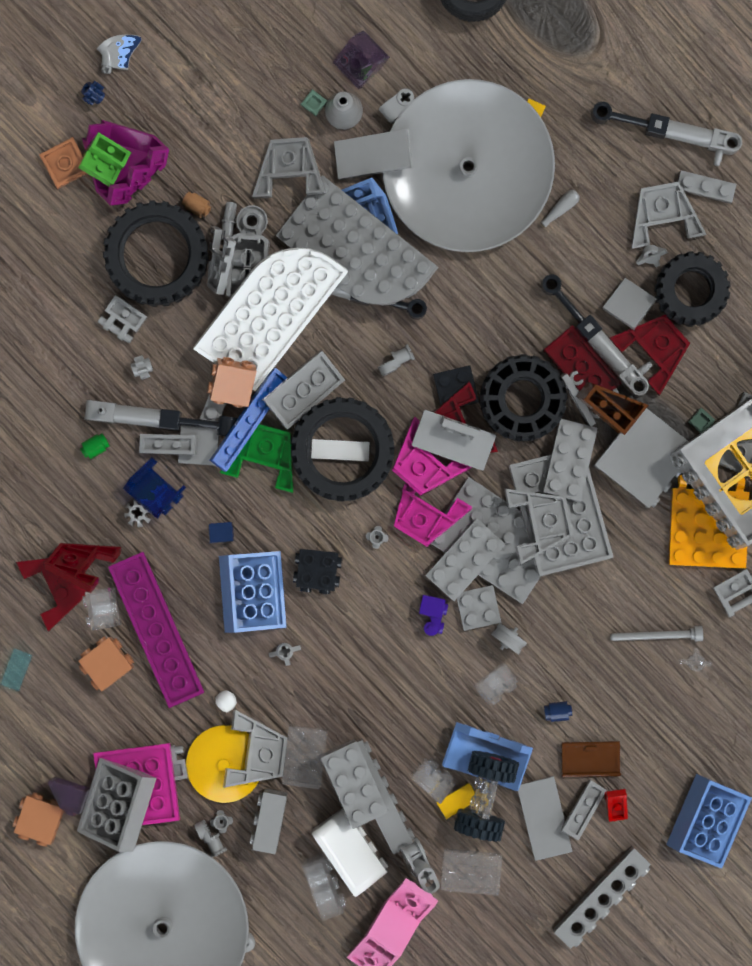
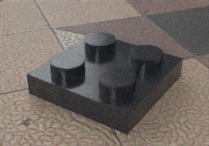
M470 365L433 374L440 406L468 381H470L477 399L459 407L479 403Z

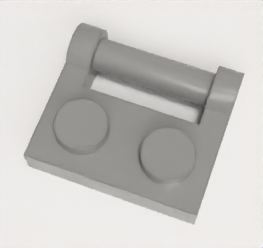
M747 569L712 587L729 618L734 616L735 612L752 603V594L732 606L728 602L750 589L752 591V577Z

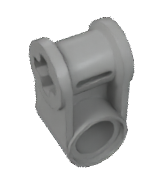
M402 89L379 108V111L390 124H393L401 112L414 100L413 92L409 89ZM402 95L405 97L409 95V102H402Z

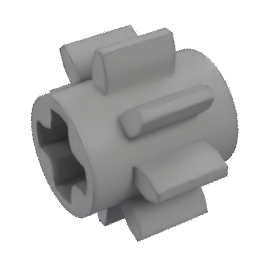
M142 355L135 357V362L130 364L134 376H140L142 380L150 377L149 372L153 371L150 359H144Z

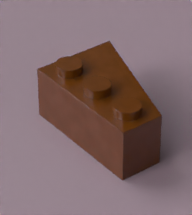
M587 382L576 395L582 403L611 428L623 435L629 431L649 406L590 382Z

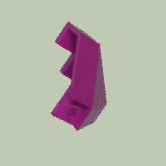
M101 120V124L89 125L87 138H82L85 151L99 132L130 151L131 154L114 185L109 187L92 177L96 192L110 206L127 204L132 199L131 195L138 189L142 190L152 180L150 177L157 170L161 171L166 166L169 148L155 135Z

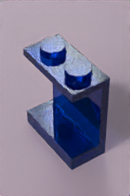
M151 457L127 481L123 489L158 519L162 514L166 516L173 507L171 505L173 503L177 505L183 499L184 495L182 493L186 487L183 485L176 491L153 470L157 461Z

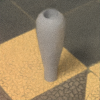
M575 190L567 191L555 204L550 213L541 221L542 225L547 227L552 221L575 206L579 201V194Z

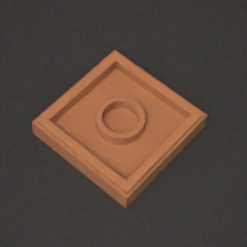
M73 137L39 154L57 189L87 174L78 168L83 155Z

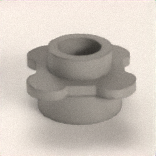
M376 526L371 533L368 532L366 534V539L371 541L372 547L378 549L383 542H387L389 539L388 535L383 533L380 526Z
M219 810L216 813V817L211 819L210 825L218 829L220 833H225L227 827L233 823V818L225 815L223 810Z

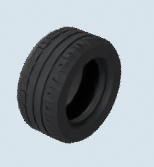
M440 0L444 8L451 15L468 22H479L480 20L489 19V17L499 12L506 0H481L477 2Z

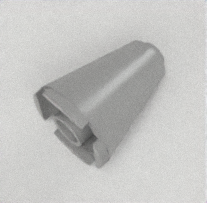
M350 92L333 94L325 105V116L328 122L337 129L347 130L352 128L362 118V104L359 98Z

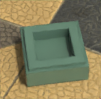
M312 89L301 103V106L314 116H317L326 105L327 100Z
M700 408L688 423L702 433L714 423L715 419L704 409Z

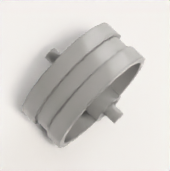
M499 623L495 631L491 633L492 636L500 641L499 644L502 645L500 647L502 651L504 648L508 649L509 647L519 655L521 649L527 644L517 636V627L509 630Z

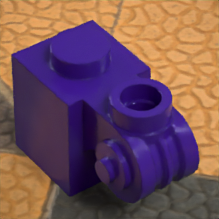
M422 595L419 614L427 615L431 619V622H427L424 625L425 633L429 636L442 634L444 623L441 622L442 615L447 614L448 604H445L446 600Z

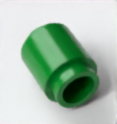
M101 433L82 442L83 447L80 450L85 458L93 459L107 451L106 448L110 447L104 434Z

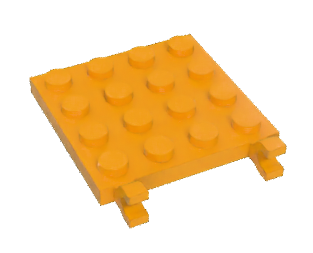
M679 475L678 488H672L669 565L746 568L747 547L736 550L727 542L728 537L717 528L716 520L706 512L705 504L694 495V489H686L687 483L682 475ZM745 478L735 484V491H728L730 496L739 500H749L750 492H744Z

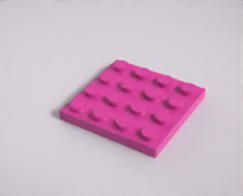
M170 743L93 753L95 770L99 759L104 758L157 778L142 825L180 820Z

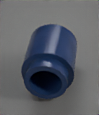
M567 701L545 705V720L551 722L569 720V716H572L571 705H567Z

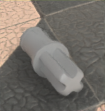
M227 202L225 206L224 218L221 219V222H223L222 240H224V237L230 238L233 235L237 204L234 202Z

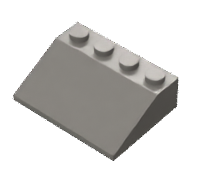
M100 758L77 832L118 852H134L157 778L142 771Z

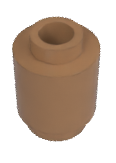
M188 192L183 198L182 205L189 212L199 218L206 217L211 210L210 201L195 192Z

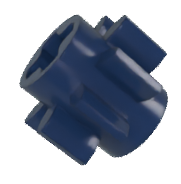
M93 81V83L87 82L81 90V93L84 95L82 100L91 106L94 103H101L105 97V93L102 91L104 87L96 81Z

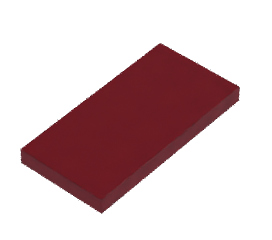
M573 325L543 350L563 374L567 373L570 375L571 372L578 371V374L573 377L574 381L577 382L581 379L584 381L581 385H575L579 392L587 382L611 391L622 384Z

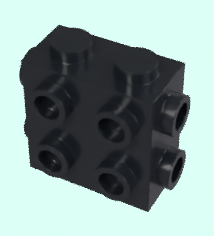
M300 549V552H296L295 564H298V572L294 571L293 583H296V587H300L302 592H311L312 589H319L321 594H330L331 591H335V587L339 588L340 576L336 575L337 568H341L342 557H338L339 553Z

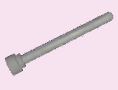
M694 626L690 630L612 633L610 639L612 641L691 638V640L697 642L703 641L702 626Z

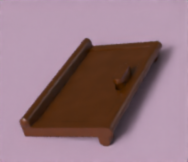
M620 741L562 742V777L621 776Z

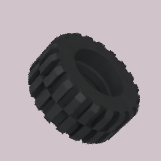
M689 251L685 254L677 255L661 269L656 279L657 283L654 292L657 295L655 297L656 303L659 302L660 304L659 309L667 314L669 320L673 319L676 321V324H685L686 327L700 326L713 320L726 307L727 299L730 298L731 292H729L731 284L727 280V276H729L727 271H723L721 268L723 265L720 261L718 263L714 261L715 257L711 255L706 256L704 252L694 253ZM697 272L707 280L710 294L704 304L697 307H689L677 298L675 283L683 273Z

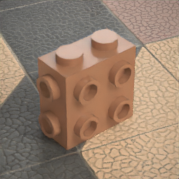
M229 357L217 358V362L212 365L211 370L213 380L208 383L207 393H210V400L217 404L229 403L238 408L243 406L249 407L257 372L256 366L250 361L237 362Z
M105 636L96 642L97 647L92 651L90 648L81 654L82 658L79 660L80 670L85 675L88 674L91 677V684L96 690L100 689L101 692L134 668L132 665L134 663L133 659L128 653H123L120 649L123 646L118 639L106 638Z
M33 792L28 794L26 798L23 797L20 802L19 808L22 810L20 816H16L14 820V833L18 834V837L21 839L29 840L31 838L36 840V844L47 847V845H51L54 842L66 806L62 805L60 807L56 799L51 798L49 801L43 799L44 795Z

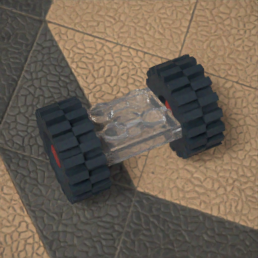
M472 751L468 771L479 777L475 780L476 791L470 801L471 810L458 809L454 825L455 831L480 840L501 841L505 820L492 816L491 810L498 781L514 783L519 762L489 752Z

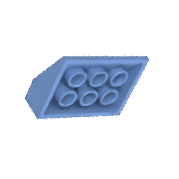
M281 551L219 556L225 633L286 628Z
M696 774L666 845L680 853L722 868L752 797Z

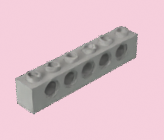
M631 846L552 929L553 932L570 949L573 946L577 947L583 941L582 937L586 932H592L597 926L595 923L600 918L604 919L609 914V908L613 904L617 905L623 899L622 895L625 891L632 890L637 884L635 881L640 876L644 877L649 872L651 864ZM628 866L634 867V873L631 875L625 874V869ZM614 880L621 881V886L618 889L611 887ZM601 894L608 895L605 903L598 902V897ZM588 908H593L595 911L591 917L585 916V911ZM575 922L581 923V928L578 931L571 929L572 924Z

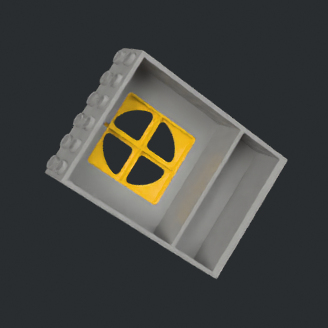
M752 397L670 454L673 465L681 470L685 482L691 484L694 489V495L697 499L702 500L705 504L706 512L714 517L717 528L725 533L728 537L727 542L736 550L752 544V500H739L728 493V489L745 476L752 480V463L747 462L737 447L739 441L752 439ZM730 450L742 466V470L725 483H721L718 478V465L725 451Z

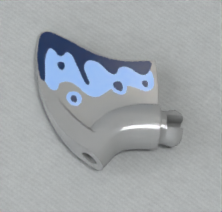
M125 34L113 36L101 43L97 50L102 55V73L110 74L112 68L128 70L131 55L141 43L142 38L137 35Z

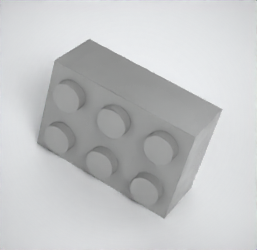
M265 788L263 793L260 792L257 806H261L260 812H256L253 824L257 828L256 831L253 830L250 844L253 845L252 850L276 854L288 792Z

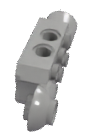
M255 205L246 206L240 210L236 219L240 233L230 237L236 241L226 295L230 298L251 270L261 260L269 256L270 241L262 236L268 223L267 215L263 209ZM250 217L257 218V224L255 226H249L247 224V221Z

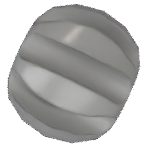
M134 499L133 506L129 503L126 505L129 513H124V517H131L128 522L131 526L137 521V527H143L142 521L145 520L149 523L151 519L147 517V514L152 512L149 509L146 510L143 504L139 505V500ZM140 508V511L143 512L142 516H138L137 519V515L134 514V511H138V509Z

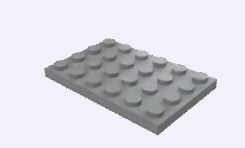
M551 455L509 465L515 490L543 494ZM589 468L581 502L567 500L574 535L534 557L539 577L614 558ZM527 505L520 506L529 543H534Z
M468 477L445 514L449 512L457 498L472 506V510L431 544L446 553L469 526L478 519L505 543L504 547L478 575L523 604L540 577L537 573L534 558L522 565L519 563L516 546L529 543L521 511L517 508L508 509L505 500Z

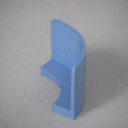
M456 722L442 766L479 777L468 771L472 751L489 752L505 756L519 762L515 782L504 783L494 780L492 782L518 791L533 748Z

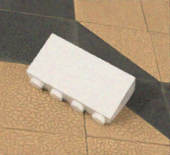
M343 808L312 829V835L355 897L363 893L388 872L386 869L389 867L383 857L379 859L375 853L378 850L372 841L368 843L364 837L367 835L361 826L352 829Z

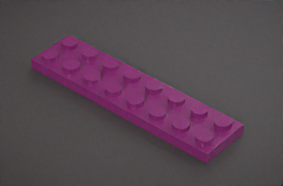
M144 551L109 566V571L168 707L171 708L205 693Z

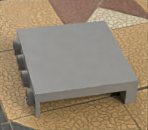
M646 408L625 435L619 433L593 466L597 470H601L644 504L645 508H650L651 506L654 508L660 501L658 496L662 491L666 493L672 486L670 481L673 477L676 476L678 478L682 473L679 468L673 465L670 454L689 441Z

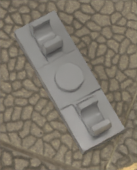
M573 371L570 375L567 373L560 375L561 379L565 382V388L587 425L591 427L596 424L594 418L600 417L593 414V411L588 409L576 397L579 390L575 385H581L584 382L582 379L577 382L574 381L573 377L578 374V371Z

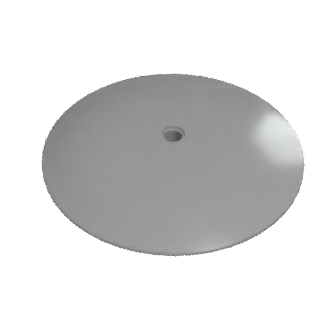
M465 79L446 82L416 97L394 122L390 132L402 129L409 130L413 168L384 172V185L389 201L398 217L414 234L437 247L458 252L489 250L519 236L536 220L549 198L554 180L555 156L553 144L539 114L523 97L502 85L484 80ZM468 162L474 164L473 170L469 172L463 169L464 165Z
M156 841L135 845L134 852H119L107 860L86 885L75 917V942L82 966H241L248 944V914L243 896L236 882L214 858L199 849L176 842ZM164 923L168 928L167 932H161L158 925Z

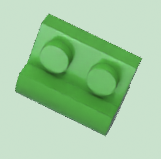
M98 132L87 147L78 168L110 187V185H114L131 152Z

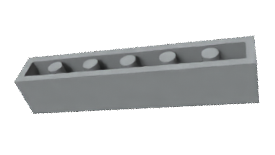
M363 739L357 741V744L389 812L376 818V821L394 855L401 851L399 848L401 845L406 847L413 843L415 835L411 828H406L404 824L407 821L402 810L398 812L395 806L398 804V801L393 793L389 794L387 790L389 783L385 776H380L378 770L381 767L376 758L372 760L369 754L372 752L368 741L364 742Z

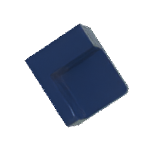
M233 522L209 524L210 543L233 542Z

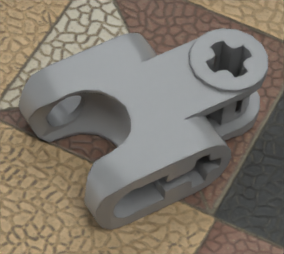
M416 837L413 839V843L406 847L401 845L399 848L409 871L417 879L421 889L432 894L440 888L434 870L427 860L425 850ZM427 880H433L430 887L425 886Z

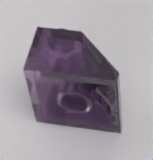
M363 30L349 40L333 63L360 89L384 66L390 57Z
M53 777L49 780L48 785L60 809L65 810V814L76 816V814L79 815L83 812L90 790L89 787L58 777Z

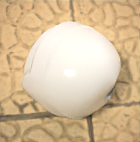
M227 690L220 692L215 697L216 705L223 712L227 713L236 706L235 695Z

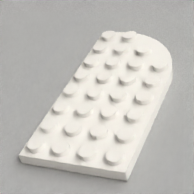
M289 248L267 256L251 270L193 346V349L214 364H216L217 358L223 359V357L232 358L237 362H252L256 366L257 371L252 390L256 391L348 273V270L328 255L308 248Z

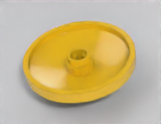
M219 725L205 730L193 741L187 754L186 767L192 786L203 797L214 802L229 803L244 798L256 787L259 781L223 788L226 768L244 771L249 738L248 732L231 730V725Z

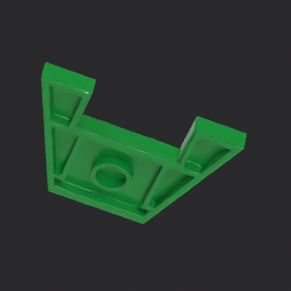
M259 424L228 471L223 472L221 470L220 473L238 478L243 460L279 469L275 488L294 493L290 432Z

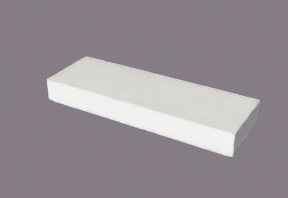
M312 439L311 459L369 462L370 442Z

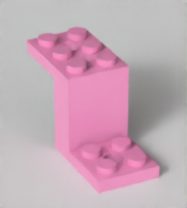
M406 878L384 902L365 936L350 951L347 958L358 966H392L402 955L419 923L436 906L438 900L430 893L418 887L416 883Z

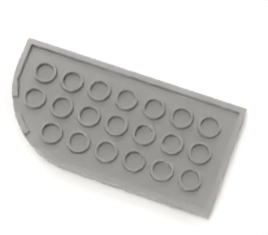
M323 175L321 179L326 194L307 195L276 234L290 248H308L322 252L345 267L348 273L337 286L353 298L367 304L391 305L410 298L423 288L439 268Z

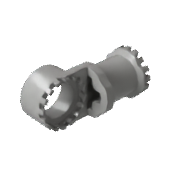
M408 344L396 352H390L394 360H390L378 367L382 377L396 371L397 368L401 367L402 363L415 359L413 353L410 352L411 349Z
M202 820L194 824L200 839L207 843L212 853L210 856L213 858L227 851L219 839L220 834L211 835L209 827H206V821Z

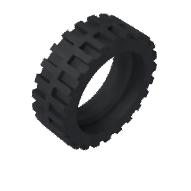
M149 200L147 204L142 202L136 203V207L132 209L128 207L124 210L126 213L121 217L118 215L114 219L116 222L113 227L110 226L107 230L109 234L103 243L105 245V251H103V258L106 263L105 268L112 282L128 298L142 305L148 304L151 307H157V305L170 306V303H178L186 295L190 296L193 293L192 290L201 284L200 280L206 274V264L209 260L208 245L197 221L176 204L173 206L166 201L157 203L155 200ZM150 222H163L175 227L184 236L188 245V262L184 271L176 280L162 286H150L139 282L129 273L124 261V248L127 239L135 229Z
M335 397L336 399H327L318 405H314L311 407V410L301 417L302 419L296 425L291 440V456L299 478L314 493L329 500L353 501L369 495L386 479L393 464L394 441L387 421L379 414L378 410L372 408L364 401L355 400V398ZM338 417H348L361 422L369 429L375 442V458L371 467L363 476L349 482H336L324 477L314 466L310 454L311 441L317 429L325 422Z

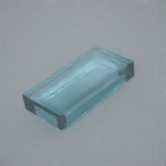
M14 648L0 685L20 691L33 655Z

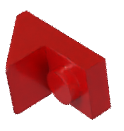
M626 789L605 792L609 822L628 819Z

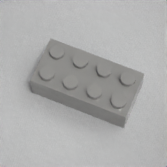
M355 739L319 755L352 829L389 813Z

